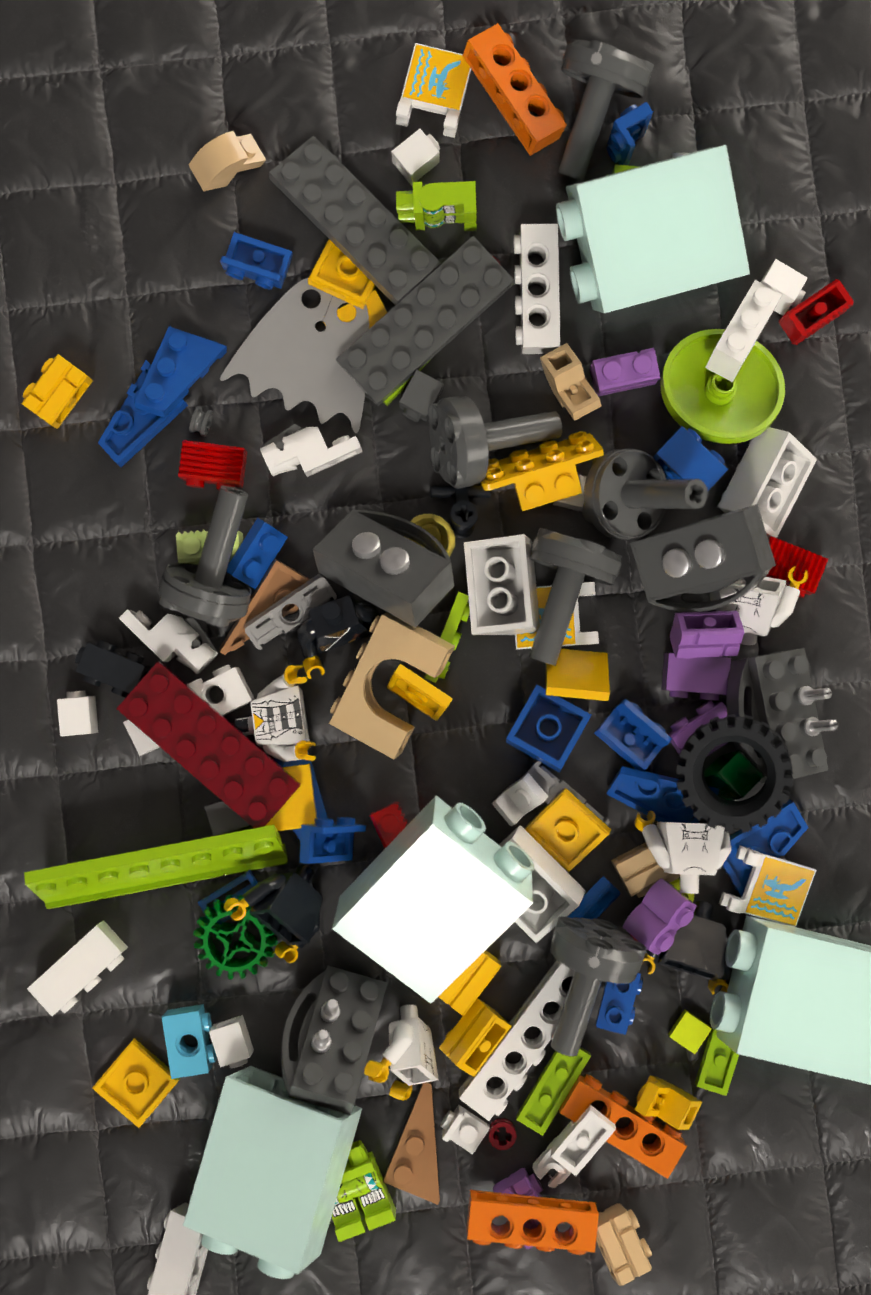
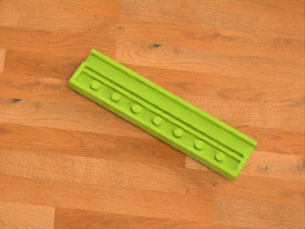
M275 825L24 872L25 885L45 902L47 909H53L237 874L249 870L287 864L288 859L286 846L282 844L278 830Z

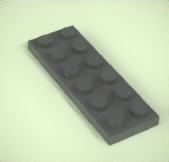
M314 136L269 172V179L394 305H397L441 265V262Z
M472 236L336 358V361L370 399L379 406L411 378L416 369H421L515 284V280L481 243Z

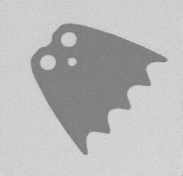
M308 278L299 281L278 300L252 330L225 368L220 380L224 381L233 375L244 374L249 379L252 397H256L270 388L278 389L283 395L286 410H291L300 402L309 401L316 407L321 424L337 413H344L351 421L354 433H358L365 392L337 363L336 358L369 330L367 305H365L364 309L354 306L356 309L354 320L343 322L337 317V309L340 305L348 302L308 285ZM309 289L316 290L321 296L320 304L312 309L305 307L301 300L302 294ZM319 321H323L326 324V329L322 332H318L315 328V324Z

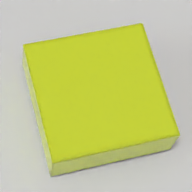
M684 1009L668 1033V1036L693 1054H696L712 1028Z

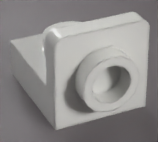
M528 773L507 787L492 804L507 823L513 826L525 814L542 804L549 796Z
M460 1105L457 1106L454 1112L449 1110L440 1124V1127L443 1128L442 1139L444 1141L452 1140L472 1155L490 1129L489 1124Z

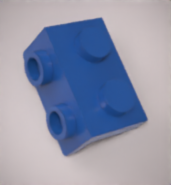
M647 102L639 107L636 104L631 105L620 114V118L614 121L607 143V152L614 163L618 162L619 165H629L636 146L635 141L645 135L653 115V111Z
M234 232L226 257L222 256L220 263L223 269L226 270V274L232 278L243 280L244 277L255 280V284L262 288L272 290L274 286L282 289L293 252Z
M257 518L228 564L226 572L256 589L288 537Z
M627 699L617 704L594 732L595 735L631 766L641 771H645L659 751L672 740L660 724L652 722L643 714L642 709L637 704L629 702Z
M337 817V823H334V819L315 818L314 824L301 825L300 863L315 864L353 860L354 832L366 831V825L356 824L355 818Z
M640 972L631 983H605L595 1023L597 1028L626 1035L628 1025L633 1024L635 1017V1007H633L635 997L640 994L643 985V977H641Z

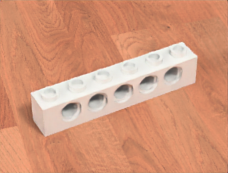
M556 960L509 1022L512 1025L511 1029L483 1064L476 1076L469 1075L459 1089V1099L488 1121L491 1120L494 1114L499 1116L508 1104L507 1097L513 1089L518 1091L527 1079L525 1073L532 1064L537 1066L546 1053L544 1048L553 1039L569 991L562 988V982L567 977H573L575 972L558 960ZM551 1001L557 1002L559 1009L555 1014L549 1015L543 1012V1007L546 1003ZM534 1026L541 1030L540 1035L535 1039H528L524 1036L526 1029ZM515 1051L522 1055L521 1060L515 1064L508 1063L505 1060L510 1052ZM491 1077H500L503 1080V1084L499 1088H490L486 1083Z

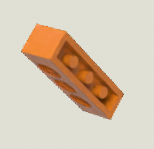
M497 23L470 38L464 50L463 58L528 154L531 156L559 140L567 125L564 115L560 109L555 108L548 97L544 85L538 83L531 72L527 60L523 57L521 58L514 47L510 35L504 32ZM495 61L501 62L504 66L498 65ZM512 86L518 87L521 91L515 90ZM529 111L535 112L538 116H533Z
M586 1074L584 1078L580 1075L559 1109L560 1114L576 1122L592 1102H604V1107L599 1112L615 1125L621 1117L631 1119L627 1127H616V1130L606 1142L668 1179L687 1148L681 1137L682 1132L668 1123L663 1126L655 1121L656 1117H646L640 1114L634 1107L628 1104L629 1100L624 1095L615 1090L612 1093L607 1092L601 1088L603 1084L593 1076ZM649 1133L657 1135V1139L652 1144H644L642 1142L643 1138Z
M470 1190L466 1226L467 1240H472L479 1245H490L491 1242L504 1243L505 1246L516 1249L522 1248L523 1245L535 1246L538 1250L545 1252L564 1249L575 1255H584L586 1252L595 1253L599 1213L595 1202ZM497 1216H504L508 1219L501 1226L492 1223V1220ZM530 1219H535L540 1222L539 1225L533 1229H528L523 1226L524 1223ZM562 1222L571 1225L565 1232L557 1231L555 1229L556 1226Z

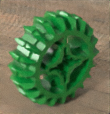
M231 895L226 896L225 902H226L228 899L232 898V896H231ZM239 895L238 900L243 899V895ZM219 899L215 900V910L207 906L204 909L206 917L200 916L198 918L197 924L200 927L194 930V936L201 938L195 941L194 948L203 949L198 955L199 960L209 958L205 967L209 970L214 965L217 966V977L222 975L223 970L229 971L227 975L229 980L233 979L235 972H239L242 980L245 979L247 969L250 973L256 975L258 973L257 965L265 968L268 965L266 957L272 958L275 951L271 947L277 946L278 938L272 936L274 933L249 913L250 906L246 908V915L243 919L231 924L226 922L222 924L217 923L219 919L236 912L238 906L233 907L230 911H226L222 901ZM249 920L259 929L261 942L255 940L256 936L249 933L247 929ZM242 926L238 942H235L233 947L230 948L234 932H237L239 927ZM211 932L216 934V938L223 942L225 946L223 954L215 947ZM238 951L254 952L245 958H232Z

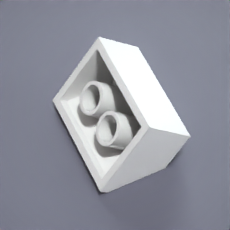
M769 427L762 434L750 440L749 446L741 462L736 467L735 473L727 489L724 491L718 507L723 512L729 513L758 504L767 537L773 536L777 538L817 459L790 432Z
M525 534L464 542L472 635H514L537 632L540 619L534 561L530 560L532 540Z
M520 825L499 846L502 847L508 841L513 842L521 847L534 863L535 869L532 872L533 904L515 922L537 943L556 926L559 917H567L580 905L586 890Z

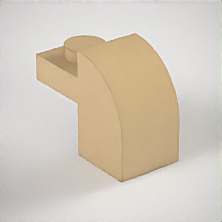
M231 131L214 138L204 145L189 163V167L202 190L208 191L228 186L237 172L259 168L266 159L252 134L236 137L235 133Z
M568 343L540 357L545 376L562 408L565 407L574 421L601 407L600 398L585 379L582 363Z

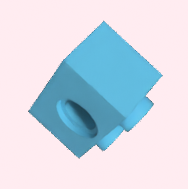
M204 1004L167 1010L162 1016L171 1079L209 1073L213 1063L217 1060L213 1043L210 1044L208 1035L212 1027L210 1013H205ZM190 1034L195 1036L198 1046L190 1047L186 1045L184 1035Z

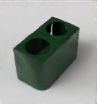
M740 750L719 757L703 772L707 785L718 788V796L732 801L744 798L763 778V775Z

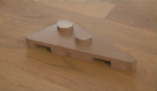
M274 559L251 596L246 616L236 620L219 648L220 653L226 655L228 652L235 651L245 645L244 642L250 638L245 633L244 624L310 579ZM287 604L282 609V616L285 617L288 614H293L299 608L294 604Z
M431 1082L421 1084L383 1177V1182L438 1205L440 1192Z

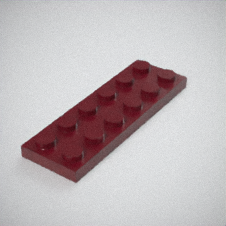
M160 661L151 668L116 708L253 828L265 827L301 786V783Z

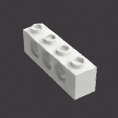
M521 224L519 235H514V254H520V265L514 266L515 284H520V296H515V315H521V326H516L515 342L516 345H521V354H547L560 347L558 224ZM539 254L544 259V262L534 265L528 260V256ZM532 284H539L544 288L545 292L541 295H533L528 287ZM533 314H539L545 319V323L541 326H534L529 321V317Z
M229 664L213 671L214 678L203 682L202 678L187 684L222 716L255 700L240 668L234 667L231 669ZM214 686H219L224 693L222 701L217 704L209 698V692ZM130 720L123 722L139 756L160 748Z

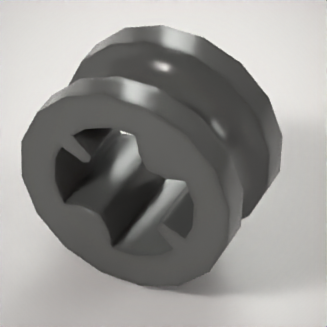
M197 406L191 418L189 432L193 434L200 432L202 437H206L212 424L213 411L208 410L204 412L202 407Z

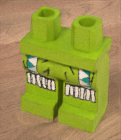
M476 181L430 183L425 186L422 185V182H413V191H396L398 220L401 223H415L416 231L425 230V225L430 228H437L444 223H464V231H477Z
M361 1140L352 1143L348 1157L349 1160L345 1167L332 1213L335 1233L339 1242L365 1233L366 1224L370 1231L391 1223L396 1219L395 1205L386 1184L383 1182V1176L375 1162L374 1154L372 1151L367 1152Z

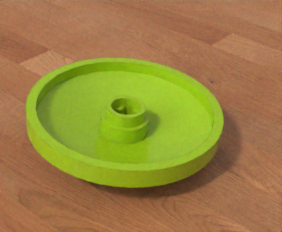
M708 329L693 333L681 340L672 349L662 370L660 387L668 412L681 427L683 426L686 430L688 428L694 430L706 441L734 444L759 436L774 422L784 402L785 381L776 359L761 343L756 341L734 381L731 382L705 368L726 329Z

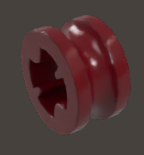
M497 1118L492 1121L488 1131L491 1145L498 1150H508L516 1141L515 1126L506 1118ZM499 1127H505L506 1132L511 1133L509 1137L505 1136L506 1140L500 1141L498 1135L494 1134L495 1131L499 1132Z

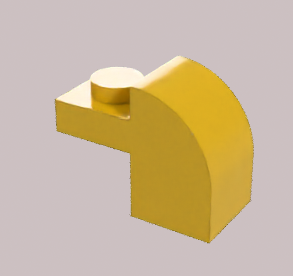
M650 1075L646 1084L642 1086L637 1095L635 1110L646 1117H658L677 1130H689L702 1101L685 1090L661 1078Z

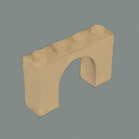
M386 612L374 619L369 630L373 634L368 644L364 643L356 656L359 663L355 671L351 670L345 678L343 686L346 687L342 698L338 697L332 705L330 713L333 714V717L329 724L386 756L395 759L402 754L415 727L387 712L378 704L372 691L374 671L383 660L397 659L435 678L443 672L455 645L419 626L415 628Z

